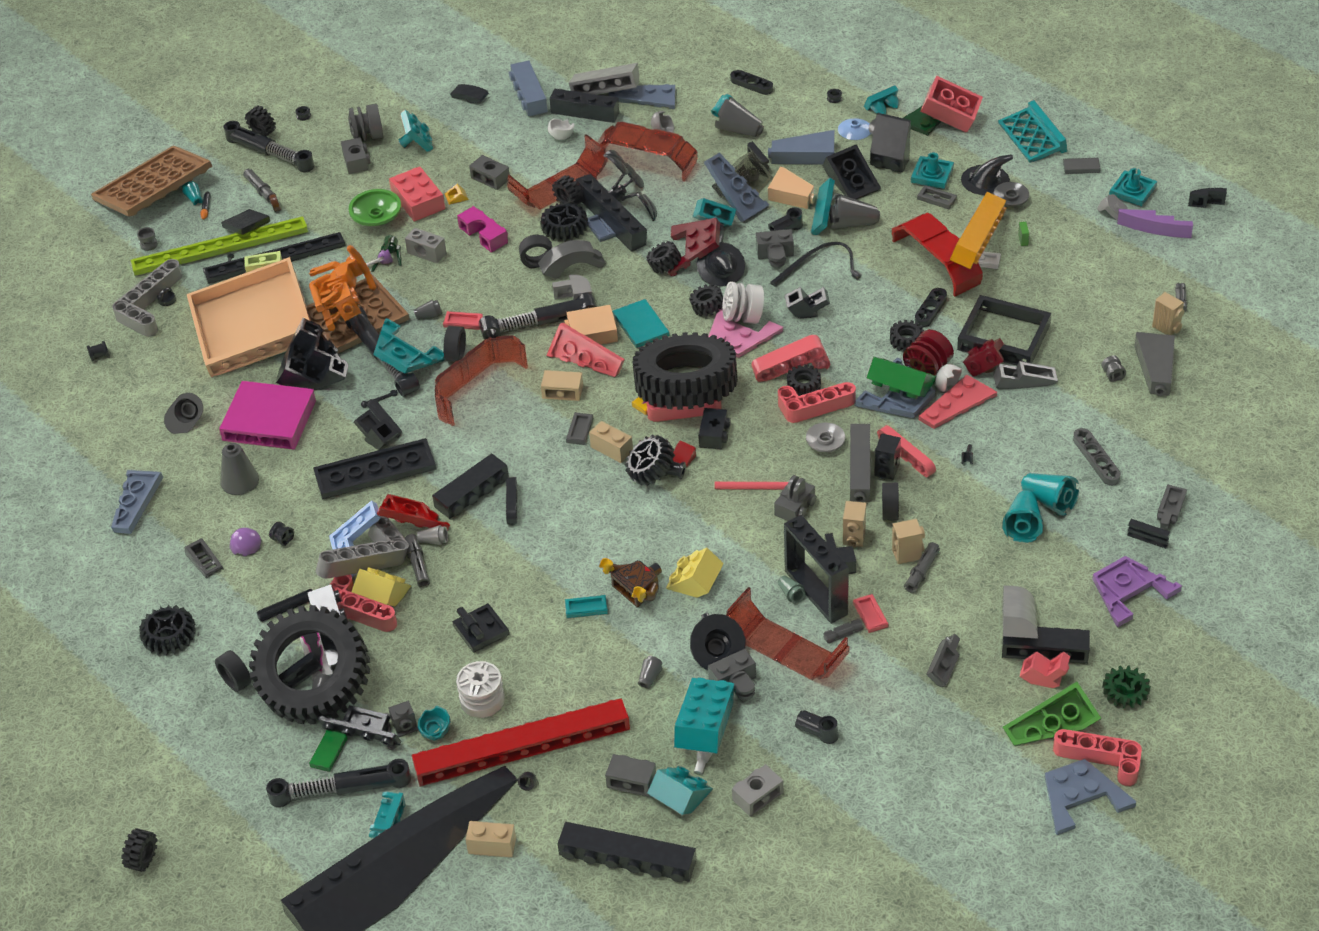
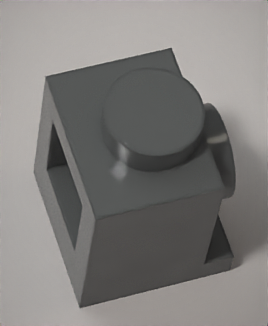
M409 700L388 708L391 723L398 737L418 731L415 714Z

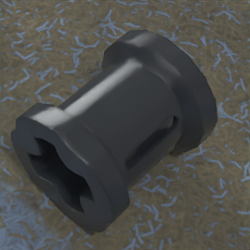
M105 341L91 347L89 345L86 346L91 362L98 357L110 356Z
M674 462L670 465L671 469L667 470L666 475L663 476L672 475L683 479L686 471V462Z

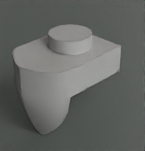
M1113 194L1104 198L1097 208L1099 212L1106 210L1115 220H1118L1119 209H1128Z

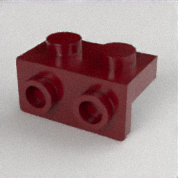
M1001 338L996 340L990 339L983 344V347L979 349L975 347L967 352L968 356L963 363L972 377L1004 361L999 352L1004 345Z

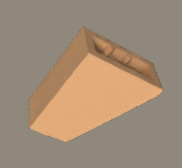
M781 166L768 187V200L808 209L810 204H814L816 199L813 185Z

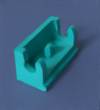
M383 792L382 797L390 799L381 800V806L374 824L369 828L371 830L369 837L375 838L400 822L406 806L403 793Z

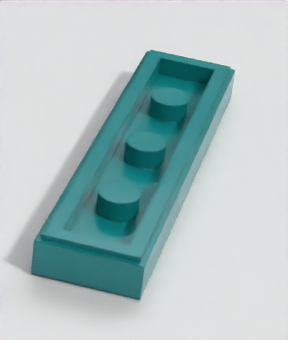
M829 178L819 187L811 234L819 235L827 227L835 180Z

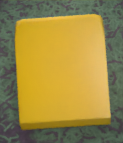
M458 183L445 193L449 205L469 200L465 190Z

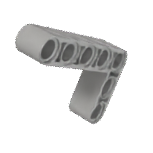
M175 259L165 261L119 298L112 306L116 321L144 336H154L158 332L155 317L143 309L156 300L157 295L163 289L173 286L182 278L179 261Z
M381 516L369 528L368 536L373 541L372 543L321 552L316 567V574L321 578L327 579L358 573L359 569L367 571L368 567L382 569L402 565L405 562L409 544L391 520Z

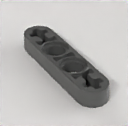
M1076 429L1073 436L1075 445L1105 484L1117 485L1120 482V470L1088 429ZM1092 448L1095 449L1097 452L1090 453L1087 451V449ZM1097 462H1105L1107 465L1100 466Z

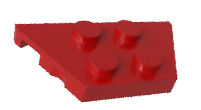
M387 494L377 512L379 516L395 519L399 523H412L419 528H423V526L433 528L441 525L446 527L448 531L450 527L448 522L438 521L439 515L432 511L425 503Z

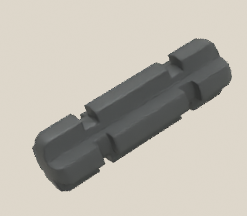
M1178 282L1175 287V295L1177 299L1184 302L1183 309L1186 312L1185 283Z
M855 619L851 621V624L848 622L833 628V631L831 629L823 633L824 640L827 643H832L836 641V638L839 640L853 634V631L859 632L863 630V624L860 619Z

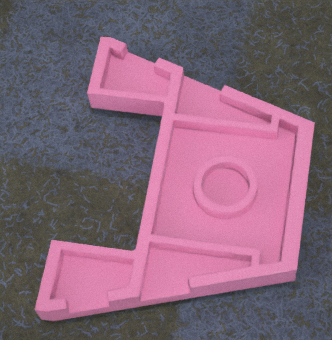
M719 309L708 337L715 335L717 339L723 338L725 342H730V346L733 345L736 357L739 358L755 349L762 342H767L774 335L782 333L783 326L768 321L757 332L733 321H726L723 318V310Z

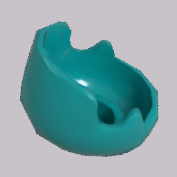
M435 706V708L425 710L418 720V730L422 737L433 741L445 737L450 730L451 723L447 710L440 706Z

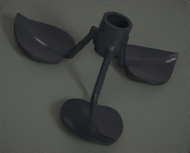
M615 150L607 151L603 157L608 158L622 173L609 192L618 201L621 200L622 202L625 199L638 196L649 212L652 221H654L657 217V209L646 194L636 192L625 196L627 193L625 188L633 181L639 188L644 187L642 178L631 165L625 163L618 152ZM628 174L631 179L624 185H619L623 177Z

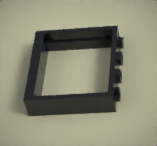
M979 295L958 336L957 350L967 353L975 347L978 349L983 347V344L988 341L969 335L982 310L1039 325L1028 350L1005 344L999 350L1004 358V363L1017 366L1019 361L1025 362L1023 359L1026 360V363H1033L1050 327L1052 313Z
M802 515L785 522V572L792 580L804 586L805 595L830 624L847 616L849 567ZM805 550L829 576V589L805 563Z

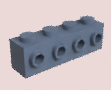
M530 61L510 64L509 78L510 81H513L514 91H517V97L521 101L523 111L526 110L528 116L548 112L546 97Z

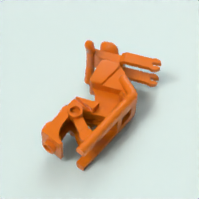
M352 245L347 246V251L351 255L347 257L346 262L339 263L333 261L315 267L309 273L310 276H315L334 269L330 274H325L309 284L318 313L322 311L326 327L329 331L335 330L334 322L338 321L340 316H342L344 321H347L361 313L359 308L361 302L355 291L357 276L364 274L369 289L372 291L376 289L371 271L361 254ZM334 307H337L338 311L331 315L329 309L333 310Z

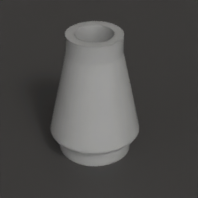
M439 525L424 531H418V543L436 545L447 543V528Z

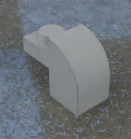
M569 275L570 280L552 283L554 299L573 297L574 300L581 294H592L589 281L580 275Z

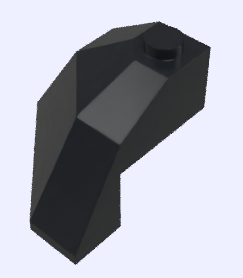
M302 318L287 348L278 371L276 383L283 386L319 390L344 380L348 370V363L345 359L341 360L338 356L337 348L331 340L326 339L323 335L324 330L319 324Z

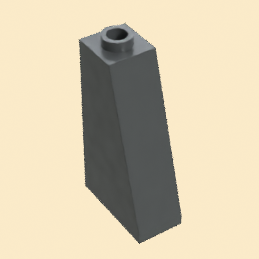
M1136 332L1134 347L1150 394L1170 396L1174 335Z
M850 424V501L870 502V424Z

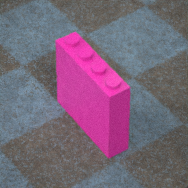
M241 381L219 428L222 441L295 450L316 403L314 389Z

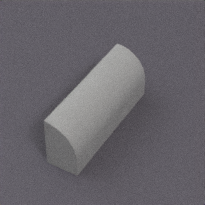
M638 63L574 74L569 81L570 90L589 94H602L636 88L639 83Z
M1004 585L1002 601L1003 636L1038 638L1036 602L1033 595L1025 588Z

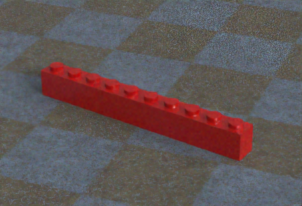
M620 698L579 710L568 711L553 717H546L542 720L527 722L516 727L505 728L490 734H483L479 737L464 739L453 744L442 745L427 751H420L411 756L419 787L630 730L629 717L623 700Z

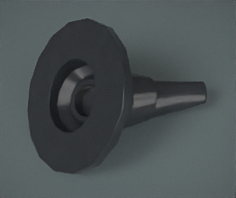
M1013 155L998 156L982 165L968 168L961 176L963 187L974 194L985 196L986 192L994 195V189L998 185L1010 182L1009 175L1001 168L1002 165L1013 159Z
M719 242V247L701 259L698 257L696 262L697 271L702 280L718 287L727 286L730 281L737 283L745 270V260L740 250L732 244Z
M702 614V619L694 626L690 635V650L693 659L701 668L707 671L708 665L745 649L746 638L741 626L734 619L724 614Z

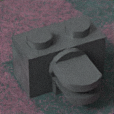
M792 229L756 232L758 259H769L772 267L784 266L786 257L794 256Z
M793 475L774 503V515L787 521L799 515L805 517L807 508L813 506L817 498L815 486L806 483L804 478L799 479L798 476Z
M743 649L708 665L709 680H724L734 683V693L740 700H748L755 694V684L752 679L756 678V663L747 650Z

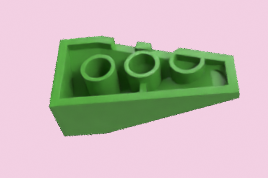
M1075 682L1002 728L1013 745L1016 746L1052 738L1061 729L1082 731L1101 720V717L1079 683Z

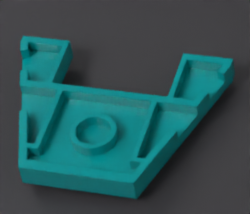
M388 318L385 319L373 354L381 361L406 374L445 360L443 351L435 346L431 347L426 353H423L394 336L399 332L401 326Z

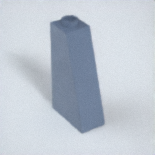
M835 130L773 140L772 147L768 148V158H771V164H823L827 156L834 154Z

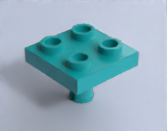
M404 110L401 113L406 134L398 139L399 143L405 148L414 140L427 152L431 151L433 145L429 134V127L424 122L421 123L415 114H410L407 110Z
M935 152L929 153L927 157L920 156L911 176V183L945 189L953 171L954 162L938 159L939 155Z
M1140 169L1124 170L1109 190V195L1113 194L1118 199L1142 207L1157 187V181L1141 176Z

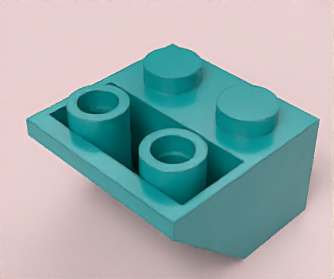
M677 766L676 768L658 769L647 794L680 814L685 815L691 814L713 788L708 786L707 781L703 778L693 777L689 774L690 771L688 769Z

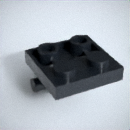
M489 603L467 613L464 607H459L456 612L460 617L452 621L453 627L473 653L510 635L509 629Z

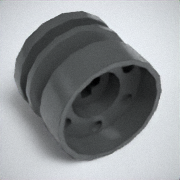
M377 103L366 105V113H362L360 106H358L357 115H354L353 107L349 108L348 122L354 139L359 138L358 135H362L363 141L366 142V134L370 133L372 140L384 138Z

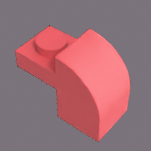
M1035 652L1023 661L1019 677L1030 684L1056 688L1060 686L1062 676L1069 670L1070 656L1062 652L1052 660H1049L1040 653Z

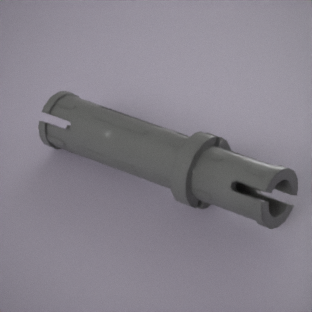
M246 169L243 176L256 188L260 196H263L268 203H271L269 196L275 193L272 192L270 186L264 183L252 169Z
M409 534L405 537L409 544L407 556L411 560L417 585L419 587L427 586L430 584V579L428 578L422 558V548L419 547L417 536Z
M934 542L928 544L917 565L910 571V577L904 584L906 591L915 593L919 584L925 580L928 569L940 551L938 544Z

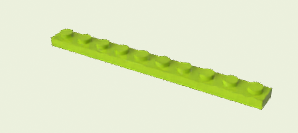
M302 216L262 226L244 235L234 233L131 259L130 261L134 276L153 272L170 259L179 261L180 265L307 233L308 229Z

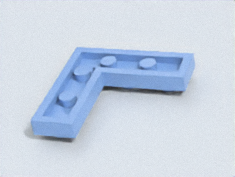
M370 501L329 536L332 549L354 546L353 541L381 518V516L377 515L379 510L377 503Z

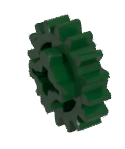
M1120 665L1117 671L1111 668L1110 673L1105 674L1102 688H1104L1103 694L1108 695V701L1114 700L1115 706L1119 703L1122 704L1123 708H1126V705L1134 708L1135 703L1141 706L1143 700H1148V694H1150L1151 686H1149L1150 679H1145V672L1139 674V668L1131 670L1130 665H1128L1126 669H1123Z

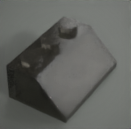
M753 151L741 156L732 165L735 168V172L740 177L743 176L747 180L746 183L758 193L773 179ZM715 182L712 188L720 198L727 200Z

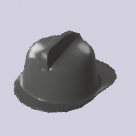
M186 392L179 395L164 415V424L167 430L173 434L189 432L203 413L202 400L194 393Z

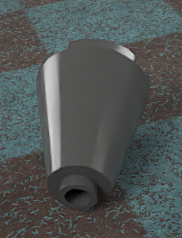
M732 97L724 101L718 112L720 119L715 121V128L752 137H756L757 134L761 135L764 130L763 121Z
M839 193L834 194L832 200H835V204L830 207V223H834L831 229L874 225L876 221H879L880 211L876 206Z
M237 443L225 445L222 449L220 485L222 489L231 495H243L245 492L254 490L258 485L259 475L242 447Z

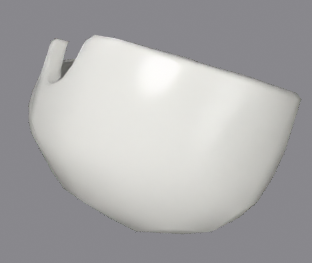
M552 119L548 123V132L557 140H565L572 135L575 124L572 123L570 125L568 119L564 121Z
M946 364L941 367L936 375L937 389L941 392H947V386H954L958 382L962 368L952 364Z

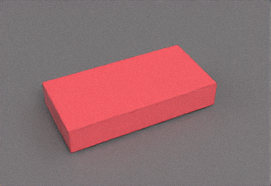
M447 311L443 327L457 326L464 327L465 329L480 330L478 323L483 314Z
M873 594L853 600V604L869 633L888 628V622Z

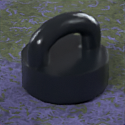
M166 287L157 295L158 303L161 306H170L176 301L175 293L170 287Z

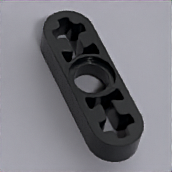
M734 70L730 73V81L733 84L763 95H769L773 92V82L742 70Z
M934 288L931 290L915 313V323L918 322L919 326L922 325V327H927L932 323L947 301V291L945 289ZM933 306L935 309L930 310L926 307Z
M506 477L507 524H517V477Z

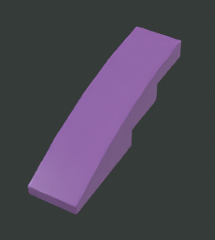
M1119 209L1117 224L1134 230L1169 237L1191 238L1193 221H1175L1174 216L1156 215L1155 210Z

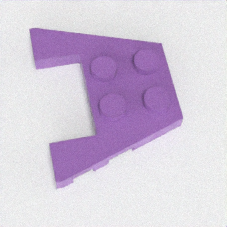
M1127 556L1093 574L1092 578L1117 627L1133 619V613L1123 604L1126 600L1151 586L1165 599L1181 592L1182 585L1175 582L1173 584L1169 582L1164 575L1160 573L1156 575L1148 571V567Z

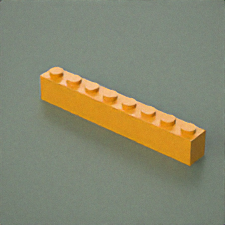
M986 192L956 244L950 258L951 261L971 269L973 263H978L1007 209L1004 206L1006 203L1005 199Z

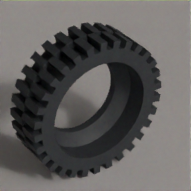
M685 332L681 336L675 333L672 334V337L665 335L662 336V340L656 338L653 339V343H645V347L641 346L639 351H636L635 356H633L632 363L636 393H638L639 398L642 397L644 402L649 401L650 405L657 403V407L660 408L666 405L667 409L677 407V410H683V407L687 406L688 409H694L693 406L695 405L701 408L704 407V403L712 405L714 400L719 402L723 400L722 396L728 397L729 392L732 393L734 387L737 386L738 376L733 345L730 346V342H725L723 338L717 339L715 335L708 337L707 333H703L700 336L698 332H693L692 335H688V332ZM683 366L704 367L702 369L686 373H675L666 371L672 368Z
M310 605L309 611L304 606H299L298 613H295L293 609L287 610L288 616L285 618L282 614L276 616L279 622L274 624L270 621L267 624L270 628L268 632L263 629L259 634L263 638L262 641L256 639L254 642V646L258 651L251 650L250 654L254 660L249 661V667L253 671L250 672V678L254 681L252 684L258 695L279 717H285L290 722H293L295 719L298 724H304L305 720L310 725L316 724V719L319 715L324 717L330 715L333 719L339 717L337 711L340 709L343 713H346L348 709L346 704L350 702L353 706L355 705L357 700L354 695L358 694L361 696L364 690L360 684L367 686L368 679L365 674H370V667L367 665V663H370V657L367 654L368 649L354 625L344 615L341 614L340 616L336 610L332 609L330 612L327 607L321 606L319 611L316 605ZM321 633L329 637L334 642L338 655L336 668L330 678L322 685L310 690H296L286 686L280 680L277 673V662L285 648L296 639L307 634Z

